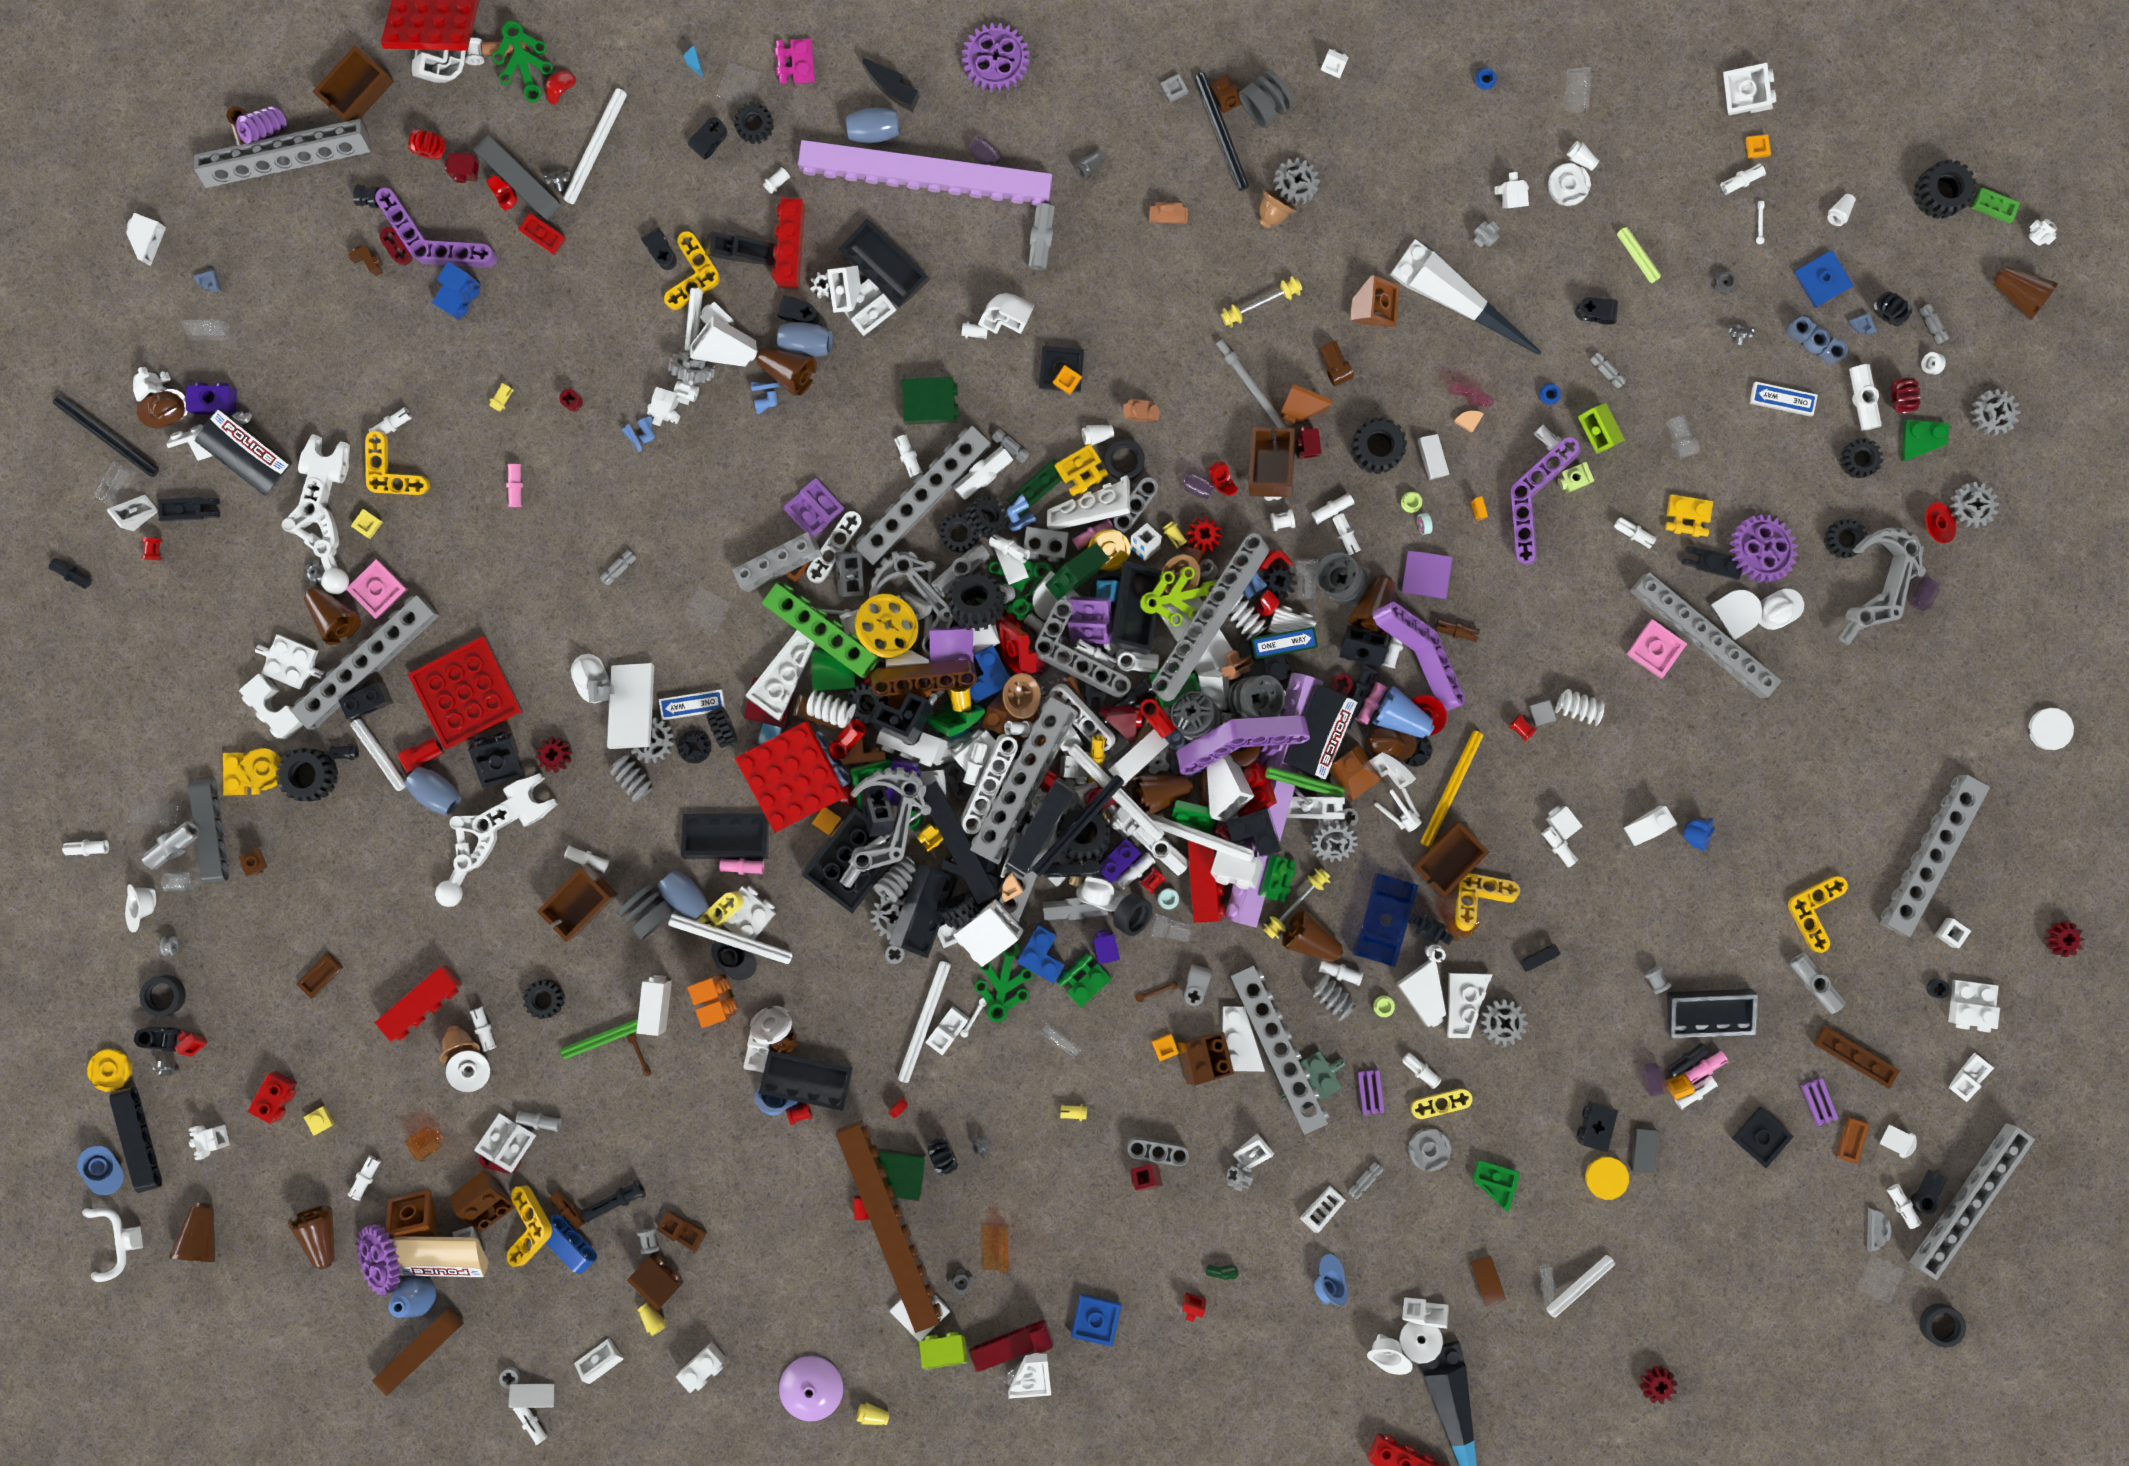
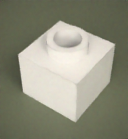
M1946 918L1935 933V936L1953 948H1960L1971 931L1955 919Z

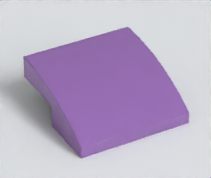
M815 478L801 489L800 493L788 502L783 509L805 533L808 532L815 537L845 508Z
M1408 551L1402 593L1447 599L1453 557Z
M1072 596L1069 599L1073 608L1071 620L1068 622L1070 642H1077L1081 639L1085 643L1109 644L1112 632L1111 598Z
M966 627L930 629V663L970 660L974 663L973 628L971 631L966 630Z

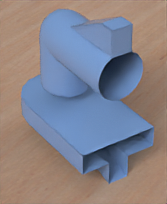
M751 382L752 391L780 387L779 383ZM767 391V398L754 400L757 414L762 413L768 407L777 405L776 391Z
M649 416L638 421L644 433L638 436L642 444H646L655 438L652 430V418ZM630 424L626 425L621 431L632 441L638 452L642 451V447Z
M1023 494L1019 496L1012 506L1007 508V515L1011 520L1008 525L1010 531H1017L1028 524L1037 522L1031 511L1019 517L1018 513L1029 507Z
M1256 572L1243 593L1246 598L1250 599L1251 596L1261 593V590L1265 589L1267 585Z

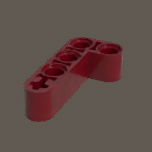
M1040 1320L970 1348L968 1352L976 1372H979L1034 1350L1035 1353L1046 1352L1053 1348L1054 1340L1047 1321Z

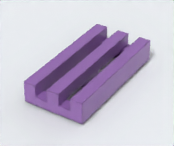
M1379 1070L1357 1072L1362 1115L1384 1113ZM1374 1074H1375V1083H1376V1091H1377L1378 1108H1375V1102H1374V1093H1373L1372 1076H1371V1075H1374ZM1366 1075L1370 1100V1109H1367L1366 1107V1098L1363 1076Z
M1822 1078L1801 1085L1816 1126H1821L1823 1123H1829L1831 1120L1838 1119ZM1817 1084L1819 1085V1088H1820V1090H1821L1822 1096H1823L1824 1101H1825V1103H1826L1827 1109H1828L1829 1114H1830L1829 1116H1828V1114H1827V1112H1826L1825 1106H1824V1104H1823V1101H1822V1099H1821L1820 1093H1819L1818 1088H1817V1086H1816ZM1809 1087L1812 1088V1091H1813L1814 1096H1815V1098H1816V1101H1817V1103H1818L1819 1109H1820L1821 1114H1822V1116H1823V1118H1821V1119H1820V1117H1819V1114H1818L1817 1109H1816V1107H1815V1104H1814V1102H1813L1812 1096H1811L1810 1091H1809V1089H1808Z

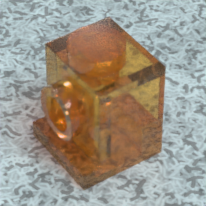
M1465 913L1463 918L1465 919V922L1469 923V921H1467L1468 913ZM1455 917L1445 920L1449 933L1454 936L1453 941H1459L1460 935L1464 938L1474 934L1473 930L1481 926L1478 917L1474 927L1469 931L1459 929L1456 926Z
M426 1126L404 1142L414 1159L423 1162L426 1157L442 1147L440 1144L442 1136L436 1129L432 1130Z

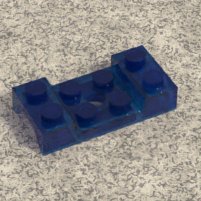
M1375 873L1359 934H1357L1353 948V955L1396 967L1419 885ZM1383 914L1391 916L1392 921L1388 926H1383L1380 922Z

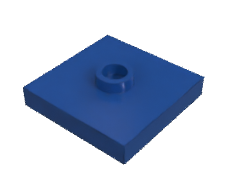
M1833 250L1794 272L1815 308L1854 286Z
M1080 1293L1071 1337L1112 1347L1122 1303Z

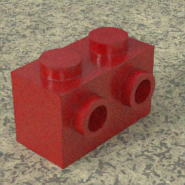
M276 1071L268 1073L247 1112L269 1124L281 1120L286 1113L284 1107L296 1094L295 1087L297 1082Z

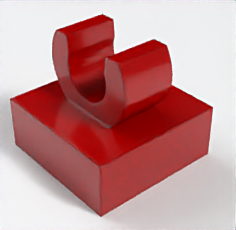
M183 1030L177 1035L180 1043L175 1049L180 1055L192 1057L207 1044V1041L203 1036L195 1035L191 1032L187 1034Z
M1186 1292L1182 1309L1187 1314L1185 1320L1194 1322L1196 1316L1203 1318L1206 1310V1299Z

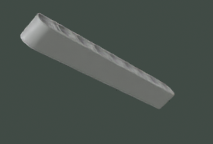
M1252 533L1245 538L1153 680L1152 689L1162 700L1171 701L1177 696L1266 558L1269 547L1259 534Z

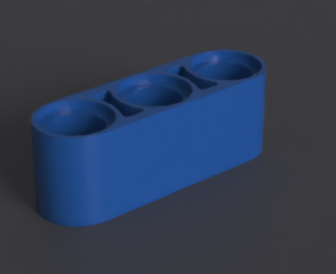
M553 1215L549 1219L552 1235L545 1243L573 1272L577 1274L584 1273L597 1259L595 1250L563 1217Z

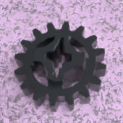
M1412 914L1408 921L1409 924L1417 928L1415 931L1417 935L1436 945L1439 941L1450 945L1454 938L1453 935L1445 931L1446 925L1426 914L1423 918Z

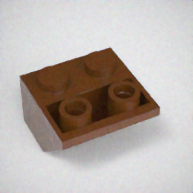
M1224 1032L1177 1042L1187 1084L1198 1085L1234 1074Z
M485 1170L450 1195L455 1214L480 1232L486 1230L515 1208L512 1199L498 1180Z

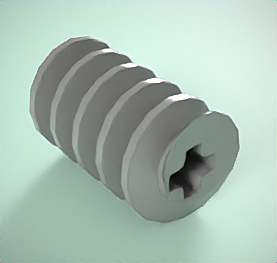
M627 754L610 766L609 769L613 768L610 774L612 776L618 775L616 782L623 781L621 788H628L626 794H634L632 801L637 802L653 789H649L652 781H643L646 774L638 775L641 768L633 769L632 767L636 761L628 762L627 760L631 755Z
M904 856L901 861L896 862L889 869V872L878 881V884L874 885L876 893L886 900L896 902L898 900L897 896H902L903 891H906L908 885H911L917 870L916 864L909 857Z
M1325 974L1311 988V990H1315L1313 997L1316 998L1320 995V1004L1325 1001L1328 1002L1325 1009L1328 1010L1333 1007L1334 1009L1331 1014L1334 1016L1339 1013L1338 1021L1340 1022L1354 1010L1357 1004L1353 1005L1355 1001L1353 998L1347 999V992L1341 993V986L1335 987L1336 982L1334 980L1328 982L1330 976Z

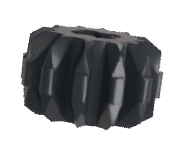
M1890 291L1880 296L1873 305L1874 312L1878 314V317L1882 318L1889 325L1897 327L1906 322L1912 313V307L1908 304V301L1904 300L1902 296H1898L1897 293Z
M1278 564L1276 571L1275 567L1271 565L1269 567L1270 572L1264 571L1263 573L1268 578L1262 579L1267 584L1263 592L1270 589L1271 593H1276V597L1279 600L1281 594L1286 599L1288 598L1287 591L1289 593H1294L1295 591L1291 586L1297 585V581L1290 579L1295 577L1296 574H1287L1290 570L1289 566L1282 571V564ZM1276 577H1279V580L1281 578L1284 580L1281 584L1282 587L1274 584Z
M938 1138L928 1144V1154L933 1167L940 1176L948 1175L957 1169L958 1163L955 1153L946 1138Z

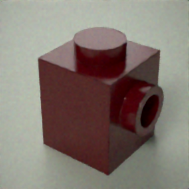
M449 152L448 159L445 160V171L454 182H477L480 161L475 155Z
M1149 1164L1131 1169V1180L1135 1191H1145L1163 1186L1158 1165Z

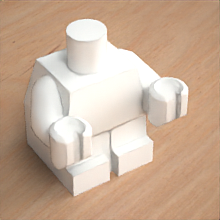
M1518 172L1509 173V182H1504L1501 186L1494 187L1495 195L1502 194V208L1529 206V186L1526 181L1518 180Z
M140 367L138 369L139 373L133 378V391L136 400L141 402L145 398L165 390L166 388L163 385L171 380L169 373L161 372V378H159L157 374L148 372L146 367Z
M656 387L651 404L647 406V414L654 417L652 422L654 425L661 426L662 420H670L672 423L675 422V424L679 422L680 415L675 411L679 403L677 401V393Z
M1061 756L1059 777L1075 778L1077 784L1086 785L1087 782L1085 780H1087L1088 773L1071 756Z
M1111 805L1106 809L1112 814L1108 819L1111 827L1124 838L1132 835L1139 826L1121 806L1117 808L1115 805Z
M203 1125L189 1128V1131H191L189 1133L190 1136L194 1137V1139H190L189 1145L192 1148L196 1147V1152L194 1153V1156L196 1155L195 1160L204 1159L210 1155L211 1151L230 1145L226 1125L206 1129Z

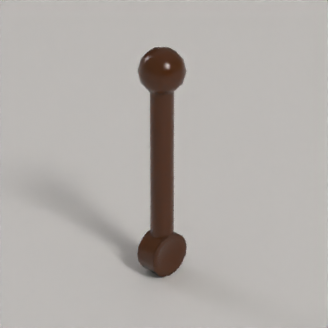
M1172 981L1169 985L1151 992L1139 993L1136 995V1000L1142 1002L1144 998L1168 989H1176L1178 983Z
M630 1035L628 1037L629 1043L633 1044V1047L644 1069L643 1074L645 1076H650L651 1070L647 1068V1065L643 1059L640 1049L636 1043L637 1037L635 1035Z

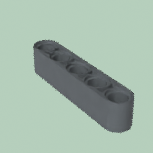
M489 135L473 149L546 221L562 207L552 195Z
M214 778L191 781L189 783V796L193 824L197 825L200 830L199 837L195 840L201 880L204 884L227 881L229 879V869L217 783Z

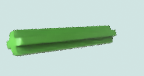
M1269 766L1266 769L1265 776L1267 778L1334 797H1343L1345 789L1343 786Z
M638 1019L564 1047L560 1050L563 1059H568L637 1032Z

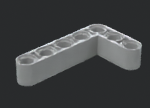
M1062 599L1057 601L1033 647V651L1036 652L1038 659L1114 697H1123L1131 687L1130 680L1126 676L1058 643L1073 608L1068 600ZM1062 606L1066 608L1067 614L1060 615L1057 612V607ZM1055 625L1058 633L1051 634L1047 626ZM1046 644L1049 651L1047 653L1039 651L1038 645ZM1064 653L1067 655L1068 661L1060 662L1057 654ZM1077 663H1084L1087 671L1080 672L1076 667ZM1102 672L1106 676V680L1103 682L1098 681L1096 673ZM1115 682H1122L1125 690L1118 691L1115 688Z

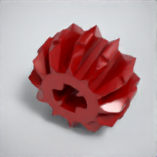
M416 129L409 136L408 149L418 156L438 160L442 158L445 152L446 141L441 136L436 135V133Z
M1207 516L1204 517L1203 523L1199 518H1196L1197 526L1193 523L1189 524L1193 531H1187L1186 535L1193 537L1187 542L1188 544L1196 543L1193 549L1201 546V551L1204 553L1205 546H1207L1211 552L1213 551L1212 544L1215 546L1220 544L1216 539H1221L1223 535L1216 532L1221 530V526L1213 527L1216 522L1215 519L1210 524L1207 523ZM1199 531H1208L1209 533L1207 536L1209 537V539H1207L1206 537L1205 539H1201V533Z

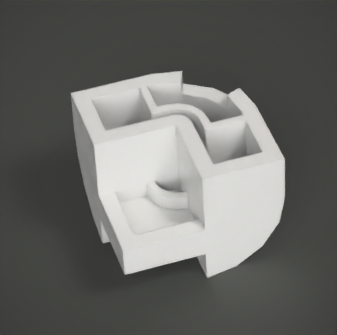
M416 50L415 58L412 60V74L414 77L436 83L452 81L462 72L466 51Z
M999 294L987 304L978 325L996 334L1001 325H1004L1021 334L1035 305L1014 294Z

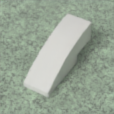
M1153 729L1108 771L1113 777L1119 775L1124 780L1122 785L1124 786L1169 743L1165 738L1162 739Z

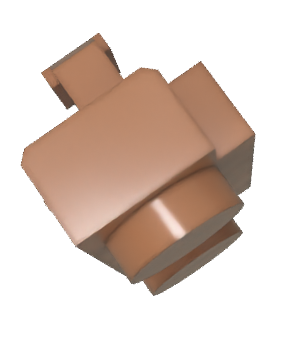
M1155 202V206H1150L1149 223L1187 224L1188 207H1183V203Z
M1132 399L1123 405L1124 419L1143 422L1159 421L1160 410L1157 405H1154L1153 401Z
M1236 650L1227 653L1225 659L1228 665L1221 668L1223 677L1228 676L1229 680L1241 676V674L1251 670L1250 666L1254 664L1252 656L1240 658Z

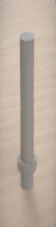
M1223 339L1218 341L1216 345L1224 354L1225 361L1229 366L1232 365L1278 428H1289L1239 362V357L1235 351L1232 352Z

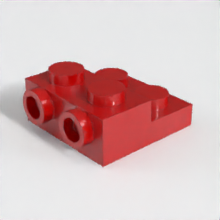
M1007 620L999 622L1001 661L1018 674L1032 675V673L1036 672L1038 657L1036 652L1028 647L1030 645L1028 634Z
M1253 762L1250 765L1244 766L1242 772L1254 797L1237 811L1239 817L1268 809L1277 803L1270 778L1265 776L1267 769L1265 765Z

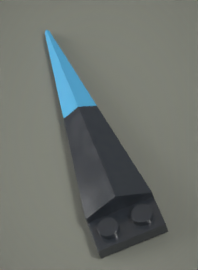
M1454 1341L1443 1344L1441 1352L1435 1360L1428 1363H1420L1459 1466H1477L1467 1370L1460 1342Z

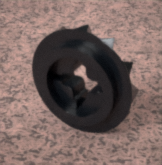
M699 730L685 732L678 741L679 756L688 763L697 764L703 762L711 752L709 737ZM698 740L697 746L702 751L694 750L691 752V747L688 746L687 742L694 743Z
M1415 736L1416 743L1420 745L1419 750L1424 754L1416 753L1412 758L1402 760L1405 764L1418 767L1424 765L1431 758L1433 749L1431 741L1426 736L1424 738Z

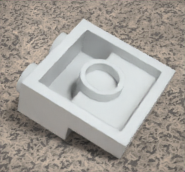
M1767 63L1723 72L1728 115L1748 111L1755 113L1773 109L1772 103L1776 102L1775 89L1771 90L1770 82H1774L1773 69L1768 70Z
M742 886L738 892L743 896V907L723 925L732 933L755 940L777 912L773 910L775 906L767 899L762 901L757 897L759 893L754 888ZM732 898V902L727 906L733 905V902L735 901L734 898ZM723 913L718 916L719 919L722 918Z
M1953 980L1948 1022L1955 1023L1956 1028L1969 1030L1970 1026H1977V1030L1983 1032H1991V1028L1998 1029L2000 1008L1996 1007L1999 986Z

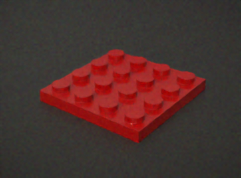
M391 0L381 38L382 48L468 51L479 0Z
M485 636L407 674L444 750H448L523 712Z
M808 720L734 758L774 833L848 796Z

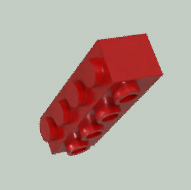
M781 198V204H777V217H780L779 225L775 227V238H778V246H774L773 255L774 259H776V267L772 268V279L775 280L780 288L799 289L805 204L802 199Z
M1188 840L1194 923L1223 921V917L1226 915L1225 904H1222L1221 895H1224V885L1216 882L1211 874L1217 850Z
M447 965L441 966L374 1023L390 1042L395 1040L402 1041L410 1034L408 1030L413 1026L417 1028L427 1020L425 1018L430 1012L433 1014L443 1006L441 1003L446 998L450 1000L459 993L458 988L463 984Z
M1378 1433L1367 1455L1369 1462L1375 1466H1449L1445 1463L1442 1465L1436 1463L1435 1459L1426 1453L1423 1456L1416 1453V1449L1406 1443L1404 1446L1396 1443L1397 1440L1389 1434L1383 1436Z

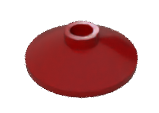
M1935 502L1928 506L1925 513V523L1931 537L1938 543L1946 544L1951 542L1956 535V521L1954 516H1951L1952 511L1941 502Z
M1419 695L1413 698L1411 701L1426 713V710H1429L1432 713V716L1429 717L1433 719L1434 729L1429 736L1436 735L1442 731L1447 723V711L1443 703L1431 695Z

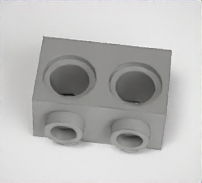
M1026 527L1023 548L1030 551L1029 559L1039 560V557L1048 558L1049 562L1060 563V560H1065L1069 533ZM1033 539H1038L1041 542V546L1038 549H1032L1029 546V542ZM1058 542L1062 545V549L1055 553L1050 550V545Z

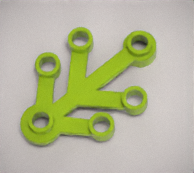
M1183 567L1179 578L1169 594L1161 596L1167 584H1171L1175 580L1173 572L1164 571L1153 592H1148L1142 596L1140 606L1144 612L1149 614L1157 612L1166 618L1172 626H1179L1183 621L1182 616L1179 613L1170 612L1162 605L1172 604L1188 615L1192 621L1193 612H1198L1199 609H1193L1182 600L1200 596L1207 598L1210 594L1208 591L1209 587H1214L1216 583L1206 581L1200 588L1181 592L1186 582L1195 575L1192 567ZM1187 569L1190 571L1189 577L1185 576V571ZM1166 574L1170 575V580L1168 582L1165 580ZM1150 599L1154 600L1153 607L1149 606ZM1174 616L1178 617L1177 623L1173 622Z

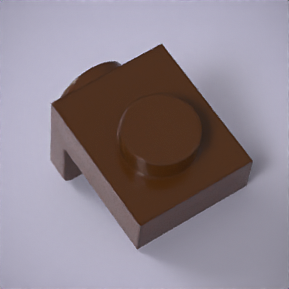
M1228 74L1209 83L1223 113L1241 105L1238 95L1239 90Z
M366 245L355 247L351 253L347 254L348 258L355 264L364 260L368 270L375 276L383 273L380 267L383 265L377 253L374 254Z
M255 849L239 856L241 867L246 876L258 875L267 868L261 849Z

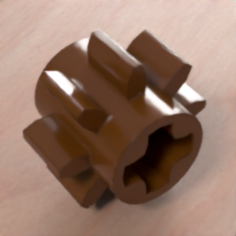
M791 1029L787 1036L771 1046L778 1053L786 1052L789 1054L798 1045V1042L795 1041L797 1034Z

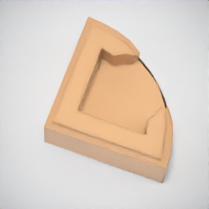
M1467 411L1460 414L1454 422L1472 433L1482 418L1483 413Z
M1013 872L1007 876L1003 883L1002 897L1004 902L1024 891Z

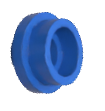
M1483 68L1476 74L1475 83L1480 89H1491L1496 83V74L1489 68ZM1482 77H1487L1489 82H1483Z
M1555 384L1544 385L1539 392L1540 400L1546 405L1557 403L1561 397L1559 387ZM1547 391L1553 393L1552 398L1546 396Z

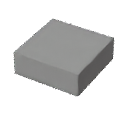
M1179 73L1160 83L1170 103L1189 93Z
M1550 700L1528 706L1534 726L1556 721Z

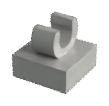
M610 679L587 681L589 702L607 701L610 699V694H615L614 685H610Z

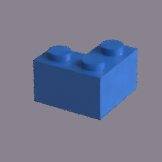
M447 262L437 278L443 285L432 303L447 314L460 320L461 317L467 314L469 310L468 305L472 299L478 297L481 284L468 273Z
M994 646L974 655L984 673L977 677L975 685L970 687V694L975 704L1002 691L1006 682L1010 679Z
M1038 924L1017 963L1054 984L1065 963L1047 954L1057 934Z

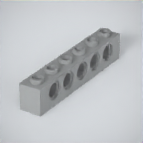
M1042 799L1039 800L1038 804L1033 803L1029 813L1030 816H1035L1043 802ZM1059 819L1025 876L1021 877L1014 873L1015 877L1021 879L1024 883L1022 886L1024 891L1013 897L1016 905H1007L1002 895L998 901L1017 924L1037 877L1032 871V867L1047 852ZM1025 823L1021 835L1025 833L1027 827L1029 826L1028 823ZM1007 869L1006 874H1011L1012 871ZM1002 881V884H1001L1000 889H999V891H998V893H1000V894H1002V887H1003L1004 881Z

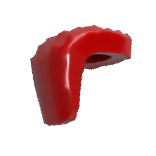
M564 69L548 79L546 83V99L549 103L557 104L560 96L575 85V76Z
M497 175L489 177L486 183L497 198L499 206L504 211L513 208L517 202V195L514 189Z
M1214 463L1209 468V473L1215 489L1227 496L1236 494L1238 488L1230 476L1226 463Z
M1272 549L1268 552L1258 569L1266 570L1276 558L1282 559L1291 566L1293 562L1283 550Z
M1266 590L1256 603L1254 610L1256 613H1260V615L1269 616L1278 608L1280 604L1279 599L1269 590Z

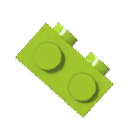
M1607 403L1596 406L1578 416L1596 454L1625 441Z
M959 1332L946 1333V1337L938 1338V1335L926 1336L924 1341H919L923 1369L927 1370L968 1363L965 1336L959 1335Z

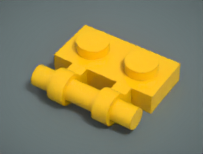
M1091 444L1055 464V468L1065 484L1071 480L1075 483V486L1069 489L1073 496L1078 493H1084L1089 486L1099 484L1103 478L1108 476L1106 469L1097 470L1096 465L1100 464L1101 460ZM1088 471L1090 477L1083 480L1080 475Z
M1670 495L1666 516L1674 517V523L1666 522L1665 530L1673 531L1675 534L1687 533L1693 537H1708L1709 529L1702 528L1701 523L1710 522L1713 501ZM1683 519L1692 520L1693 526L1684 525Z
M223 753V795H248V786L242 781L239 773L240 762L247 753ZM251 788V795H260V790Z

